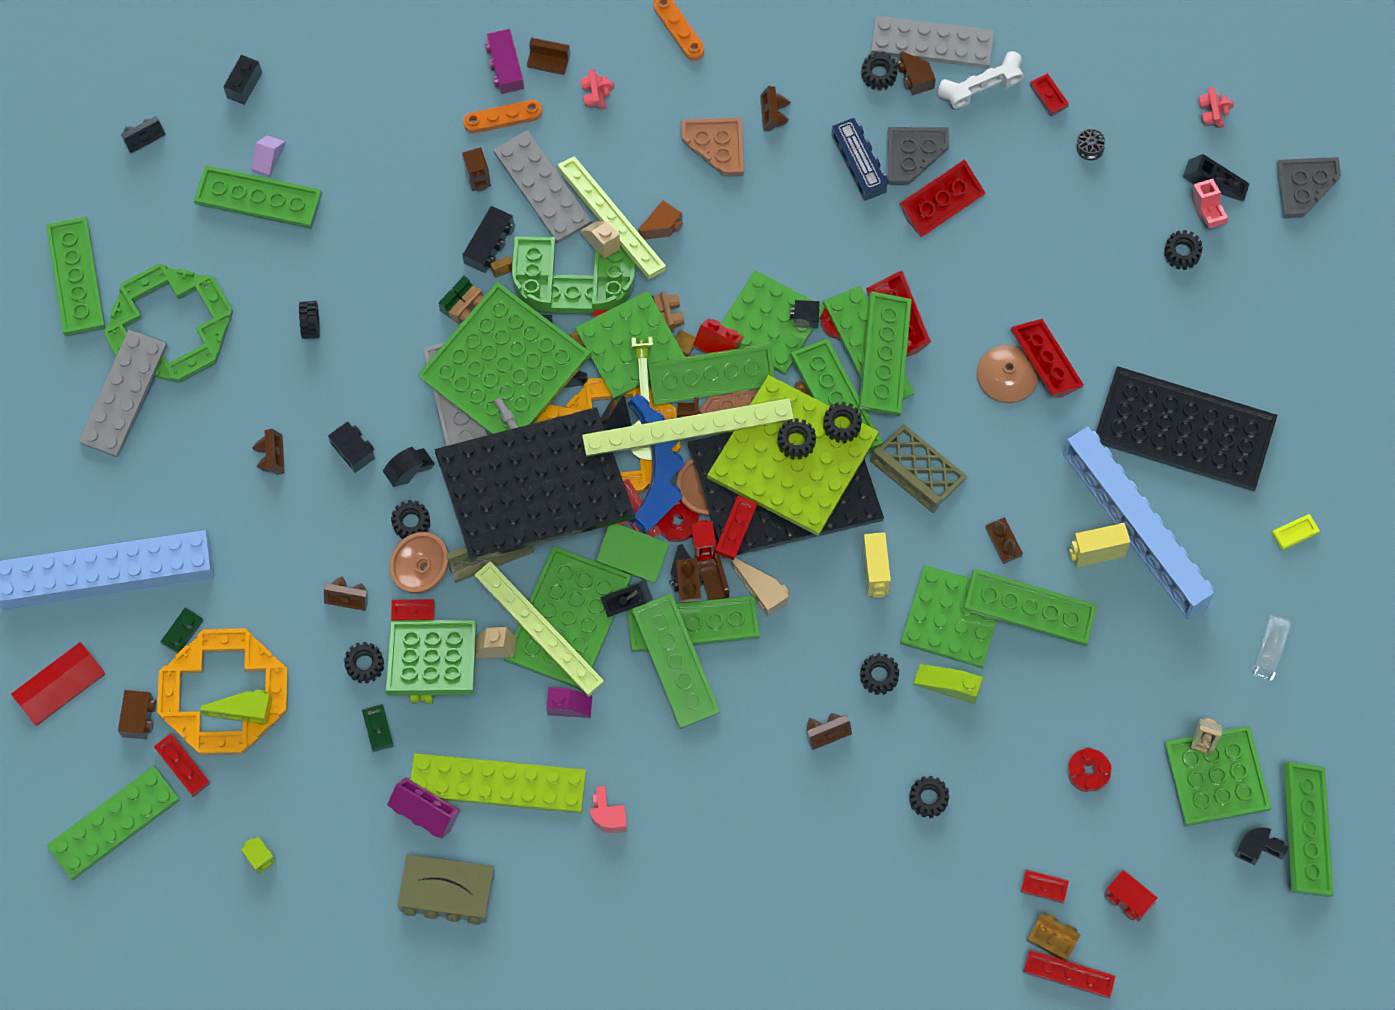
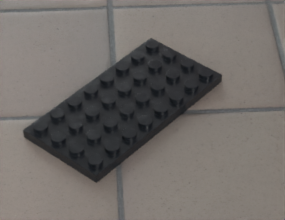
M1117 366L1096 433L1102 445L1255 492L1278 415Z

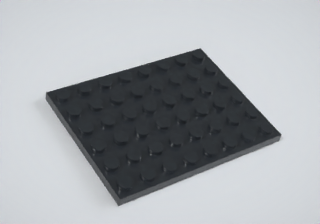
M597 407L435 449V455L470 562L635 519V513L613 452L586 457L582 435L605 431Z
M733 432L689 441L687 444L709 517L713 523L717 542H719L737 496L740 495L708 479L707 474ZM865 459L819 536L883 521L884 516ZM757 505L737 555L817 537V535Z

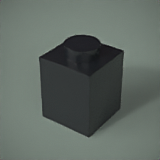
M795 300V307L790 308V320H794V327L818 328L820 301Z

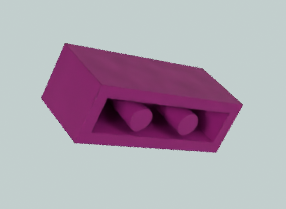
M510 29L487 33L488 41L484 42L487 54L491 53L492 58L489 59L491 71L495 70L496 75L493 76L495 87L500 88L501 94L523 90V77Z
M406 777L396 784L387 804L397 814L405 816L415 825L423 827L430 834L441 839L452 830L460 812L459 809Z

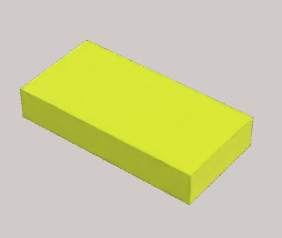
M1307 514L1273 530L1272 535L1281 551L1319 534L1320 530L1311 515Z

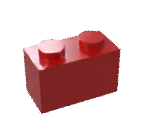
M708 318L700 325L693 346L706 353L738 349L744 336L740 335L735 329L727 328L721 325L719 321Z
M699 520L695 524H691L694 557L697 558L698 562L714 558L716 542L712 521Z
M1124 869L1104 893L1107 896L1108 902L1114 906L1118 905L1124 910V914L1129 919L1140 922L1158 899L1157 896Z

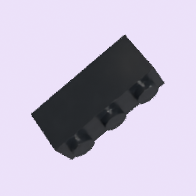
M491 206L462 254L464 264L486 273L488 268H491L490 263L495 262V256L498 251L501 252L503 250L507 235H511L515 228L513 215Z

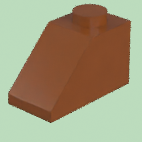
M662 200L640 226L638 233L644 240L670 237L675 231L678 232L683 225L682 212Z

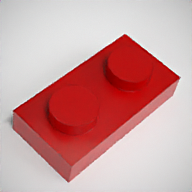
M1048 73L1030 82L1031 88L1051 116L1068 108V101Z
M392 600L391 621L435 620V600Z
M1026 870L1020 893L1064 904L1069 881Z

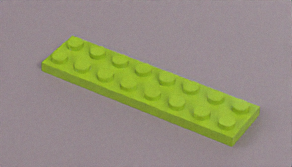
M414 753L410 780L444 801L582 814L586 770Z

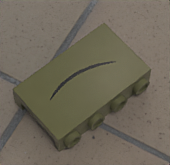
M407 855L398 908L400 911H403L402 914L408 916H415L418 913L424 914V917L429 919H437V916L446 917V920L451 922H459V919L468 920V923L473 925H480L481 922L486 923L491 884L495 875L494 866Z

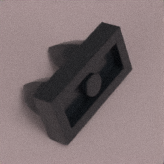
M155 116L151 119H144L143 123L136 127L125 126L121 137L128 151L132 153L166 134L159 119Z

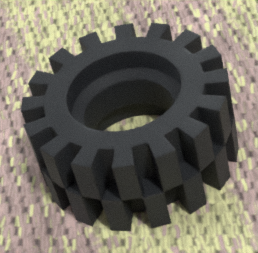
M881 51V55H878V52H874V56L869 54L868 59L865 58L864 63H862V80L866 82L867 87L872 85V90H875V87H878V91H882V87L886 90L888 85L892 87L894 82H896L898 64L895 63V58H891L889 53L887 56H884L885 52ZM881 66L887 69V73L883 76H877L872 73V69Z
M1180 230L1176 231V234L1172 233L1170 238L1168 237L1164 249V257L1167 256V263L1171 261L1170 266L1177 265L1176 269L1179 270L1181 266H1183V270H1187L1188 266L1190 269L1193 268L1194 264L1196 265L1200 260L1203 250L1202 241H1198V235L1193 237L1194 232L1190 231V234H1187V230H1183V233ZM1180 244L1190 247L1191 253L1187 256L1180 255L1176 252V246Z
M317 301L299 302V324L302 339L319 338L320 318Z
M837 402L835 407L831 405L829 411L826 410L823 429L826 436L830 435L829 439L831 440L836 438L837 443L840 440H843V443H847V439L850 442L853 441L854 437L856 438L861 430V413H858L857 407L853 409V404L851 403L845 406L846 402H842V405H839V402ZM840 416L847 417L851 424L848 428L841 429L835 425V419Z
M795 418V422H792V419L788 420V424L784 422L782 428L780 427L777 439L780 452H784L785 457L791 455L793 460L795 456H798V460L802 459L803 455L805 458L808 457V454H811L813 448H815V429H811L812 425L810 423L806 424L804 419H802V422H799V418ZM792 433H800L804 436L805 441L801 445H793L789 442L788 438Z
M408 500V504H405L403 501L401 502L402 506L399 507L397 505L395 507L396 511L393 510L391 522L396 535H399L401 539L414 533L428 532L430 517L428 510L425 509L423 504L419 505L418 501L412 503V500ZM408 514H414L418 516L419 522L414 527H406L403 524L404 517Z
M358 642L356 647L351 646L350 652L347 651L345 654V668L352 680H357L358 683L365 681L366 684L371 679L375 681L376 676H381V671L384 670V659L377 646L374 647V644L370 643L368 645L367 642H363V645H360ZM361 656H369L372 659V665L366 670H361L356 666L357 659Z
M877 653L876 656L872 654L869 656V659L866 658L864 660V664L861 666V683H863L865 689H869L868 692H876L875 695H879V693L885 695L887 691L891 692L893 687H896L899 679L897 662L894 663L892 657L889 659L887 654H884V656H880V653ZM882 667L886 669L888 677L884 681L874 680L871 675L874 668Z
M924 776L921 780L915 781V784L911 787L909 802L911 803L912 810H916L915 813L917 815L920 813L924 818L926 816L933 818L934 815L939 816L941 812L945 811L949 801V789L945 787L944 781L941 783L940 778L933 779V776H929V778ZM928 789L935 791L938 796V800L931 805L925 804L921 799L922 792Z

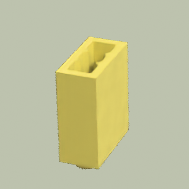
M1125 523L1075 533L1074 539L1071 542V549H1069L1071 561H1075L1076 567L1125 557L1130 545Z
M864 534L862 550L867 595L873 596V598H883L885 595H889L891 583L886 534Z

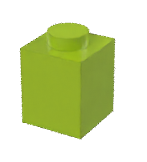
M259 836L255 839L247 840L243 844V848L240 849L258 875L276 862L274 856Z

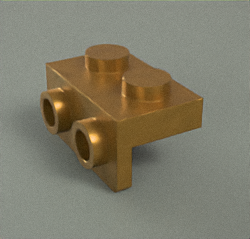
M1041 913L1027 942L1061 960L1067 961L1081 934L1077 933L1078 930L1068 924L1064 926L1057 922L1058 920L1054 916Z

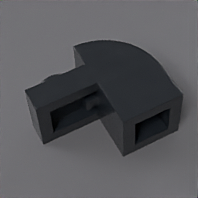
M409 447L394 456L385 466L383 472L392 486L395 487L409 483L416 473L432 469L435 463L424 448L415 450L413 447Z
M1259 827L1250 830L1244 836L1235 857L1255 866L1262 851L1282 860L1289 847L1284 845L1285 843L1278 838H1269L1272 829Z

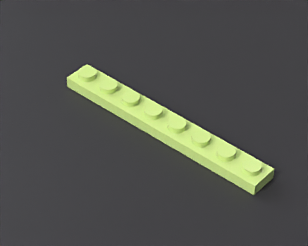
M575 156L558 164L557 170L600 221H608L620 234V246L648 279L666 271V265Z
M491 561L474 575L482 586L588 697L604 684V680Z

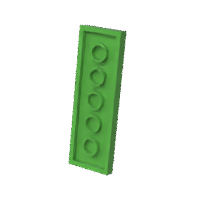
M205 165L194 203L312 228L322 196V190Z
M86 216L46 224L64 336L105 328Z
M861 285L824 300L823 305L862 380L869 301ZM906 375L904 378L903 400L914 395Z
M871 292L869 295L859 409L900 416L902 412L911 299Z
M828 338L791 352L790 357L811 397L835 407L837 402H839V405H842V402H846L845 406H848L849 403L853 404L852 408L857 407L858 413H861L862 423L876 430L867 411L859 409L860 398ZM879 435L869 451L882 446L883 441Z
M770 344L647 363L653 405L694 399V397L701 398L761 388L768 375L775 378Z
M974 569L963 610L1087 646L1097 604Z
M672 593L633 608L632 612L680 729L720 713Z
M755 595L676 604L693 646L760 638ZM629 609L628 619L632 652L648 651L632 609Z
M1287 762L1284 764L1292 892L1330 897L1334 893L1325 767Z
M152 766L46 846L70 878L75 880L180 800L157 769Z

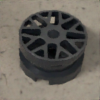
M1096 129L1083 130L1077 138L1078 155L1089 161L1097 160L1103 155L1105 148L1104 135Z

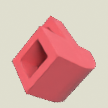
M1213 179L1196 183L1193 188V198L1200 220L1205 221L1209 229L1228 223V216L1220 204L1221 192Z
M605 786L596 787L597 794H593L594 807L598 808L590 809L594 825L606 833L627 832L625 805L607 807Z

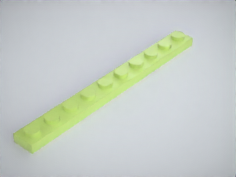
M790 398L584 434L582 438L586 457L781 423L790 419L793 420L794 417Z

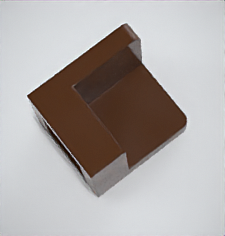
M694 397V403H678L677 418L699 414V397Z

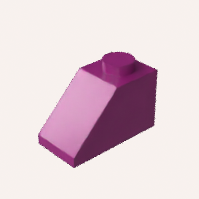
M548 687L547 714L549 716L591 718L592 696L588 697L584 693L568 688Z

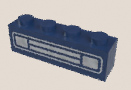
M851 118L833 125L832 137L863 200L866 201L886 193L889 180L887 175L880 170L881 165L878 157H874L871 152L872 146L870 141L865 140L863 136L864 130L860 123L857 124L855 118Z

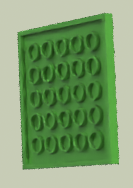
M497 282L417 376L489 433L494 434L510 430L507 423L504 424L500 417L501 413L494 403L495 399L502 398L508 410H511L515 416L514 420L518 427L533 424L592 354Z

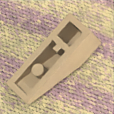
M736 558L734 561L732 560L733 570L751 595H755L756 602L767 617L789 603L788 595L790 593L784 584L780 585L773 577Z
M1200 718L1190 748L1211 755L1221 737L1222 725L1217 724L1215 720L1210 718Z

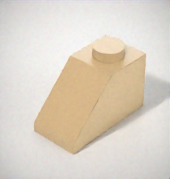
M595 221L580 230L581 235L603 259L620 250V234L608 221Z
M507 627L486 628L476 637L475 659L514 657L516 637Z

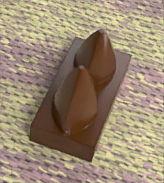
M767 86L760 95L763 131H772L775 126H782L789 121L778 109L788 106L791 102L784 96L776 93V87Z
M272 428L264 430L265 436L259 439L252 447L257 452L266 453V456L259 461L257 467L262 471L273 472L276 475L284 474L283 435Z
M1005 517L985 526L1003 564L1023 556V552Z
M697 558L676 560L680 603L701 601Z
M341 576L331 584H325L324 604L366 611L368 605L367 590L362 583L355 585L353 588L347 587L345 579Z
M831 713L825 724L813 718H809L807 722V735L812 750L852 735L847 715L840 716Z

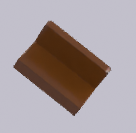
M531 37L527 68L565 75L571 55L570 45Z
M714 553L713 559L698 562L707 599L729 598V587L720 556Z

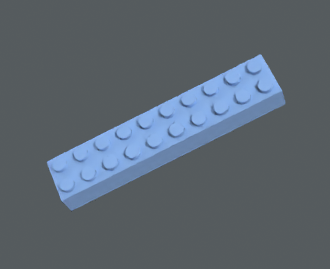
M1086 427L1067 439L1064 457L1115 525L1125 523L1131 546L1185 618L1188 620L1207 608L1214 595L1213 586L1208 580L1205 581L1200 575L1199 567L1195 563L1192 564L1188 559L1186 550L1178 546L1173 533L1170 530H1166L1162 525L1161 517L1157 513H1153L1148 500L1140 496L1135 483L1132 480L1129 481L1125 476L1123 467L1115 463L1110 450L1107 447L1104 448L1100 443L1098 434L1095 431H1091L1089 427Z
M206 530L2 560L0 561V606L4 610L214 578L210 538Z

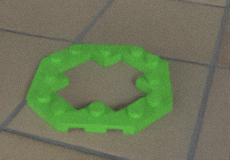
M157 264L122 282L119 289L120 293L117 301L114 303L110 315L111 319L108 326H106L104 336L117 356L127 334L124 327L142 318L133 303L134 301L168 283L178 299L197 290L213 319L196 327L204 345L170 363L167 362L163 355L154 376L180 383L216 363L233 310L213 276H202L194 274L192 271L179 268L176 270L168 268L166 265Z

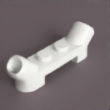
M1011 51L1006 53L1002 66L995 69H987L983 74L971 76L962 83L944 79L940 83L938 96L939 98L949 100L952 107L958 109L970 104L971 95L1001 82L1005 89L1011 87L1024 78V74L1020 69L1023 61L1019 53Z

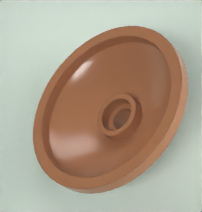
M1001 345L990 349L983 355L977 368V380L982 391L991 399L1001 403H1017L1026 399L1034 392L1039 380L1037 371L1023 349L1014 345ZM1010 366L1013 369L1009 371L1006 369V367Z
M691 459L680 469L677 476L676 486L681 490L680 494L683 496L680 500L691 511L709 516Z
M418 532L404 538L396 546L390 559L389 569L394 583L409 593H423L434 588L444 578L448 570L449 562L446 554L449 551L446 544L438 536L429 532Z

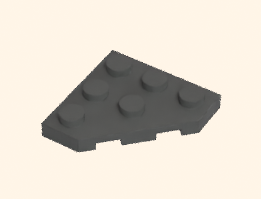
M888 127V185H909L949 149V127Z
M1339 157L1278 160L1277 168L1283 217H1304L1341 177Z

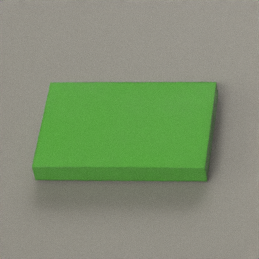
M616 523L607 526L595 561L655 583L669 543Z

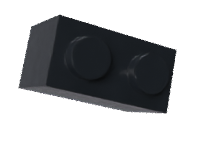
M242 54L240 55L223 86L227 99L243 105L246 104L262 75L259 61Z
M347 421L329 434L328 438L333 448L353 472L356 473L375 459L373 454L375 449L368 440L364 441L361 438L362 433L356 425L352 427Z

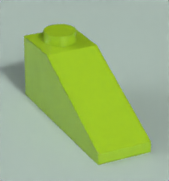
M920 664L913 685L975 704L983 677L962 670Z
M256 689L254 692L246 691L202 705L200 710L203 716L267 725L272 699L266 691Z

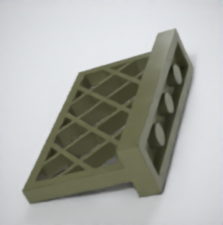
M905 424L883 443L881 447L878 446L873 451L870 459L871 463L932 513L967 478V475ZM904 432L910 437V442H899V436ZM887 447H897V455H889L884 450ZM900 447H911L912 455H901ZM915 447L925 449L926 455H915ZM901 460H912L913 468H905L902 466ZM916 460H927V468H916ZM930 460H938L942 463V468H931ZM917 473H928L929 481L919 480ZM932 473H943V481H932ZM946 473H954L959 479L957 481H947ZM933 486H944L945 493L941 496L937 495L933 491Z
M466 546L446 555L455 583L473 577L490 561L495 567L534 553V549L530 546L470 562Z

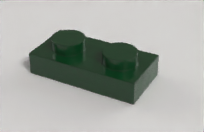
M184 608L160 641L161 644L177 654L187 645L204 621L203 618Z
M383 704L363 709L362 713L372 751L375 752L393 747Z

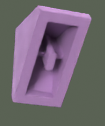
M265 136L256 142L251 170L270 177L286 144L285 141Z

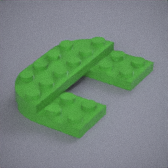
M514 237L513 286L517 296L535 310L550 313H594V310H611L624 303L632 294L635 286L636 264L621 246L620 250L605 259L595 250L594 275H553L555 237Z

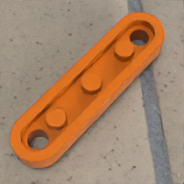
M655 0V13L684 55L691 61L700 60L704 56V45L673 0Z
M527 100L471 112L464 117V128L467 132L475 134L536 121L542 116V106L536 100Z

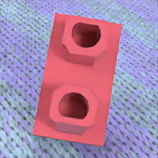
M594 69L588 70L589 76L580 79L584 91L592 90V93L584 95V103L588 108L598 106L601 110L605 109V96L610 95L609 91L614 89V83L607 80L606 76L601 77L597 75Z
M1215 87L1208 88L1209 93L1199 96L1202 109L1212 107V111L1202 113L1203 121L1206 126L1216 124L1218 128L1224 127L1221 111H1223L1224 115H1229V110L1234 107V102L1231 99H1227L1226 95H1222L1220 97L1221 101H1219Z

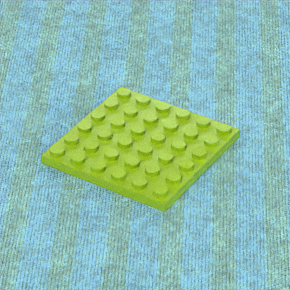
M768 375L750 405L790 398L794 417L792 422H795V418H799V422H802V419H804L806 424L810 423L812 425L811 429H815L816 442L813 452L809 453L806 458L803 455L800 460H798V456H795L793 460L791 455L785 457L784 452H780L777 439L780 427L782 428L784 422L735 430L707 474V478L819 536L878 437L879 431L862 423L858 436L854 437L851 442L847 439V443H843V440L837 443L836 438L833 440L829 439L830 435L826 436L823 429L825 412L826 410L829 411L830 406ZM843 416L837 417L834 421L835 425L841 429H846L851 424L850 420ZM792 433L788 438L789 442L793 445H801L805 441L804 436L800 433Z

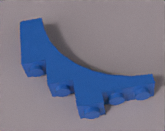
M636 394L628 402V406L638 416L642 424L665 420L659 411H654L649 406V401L643 396ZM679 441L651 445L653 461L651 482L642 505L635 513V519L630 520L643 534H646L683 497L680 494L681 490L675 484L668 482L685 465L680 454L671 450Z

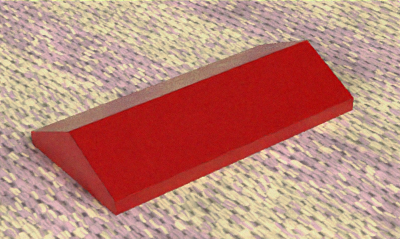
M964 159L901 201L900 205L907 222L920 237H923L986 193Z
M902 270L866 288L868 295L871 292L911 299L906 357L917 354L931 343Z
M1043 319L1013 326L1010 329L1051 396L1064 397L1084 386Z
M79 642L13 691L11 695L33 724L37 726L103 677L105 672L83 644Z

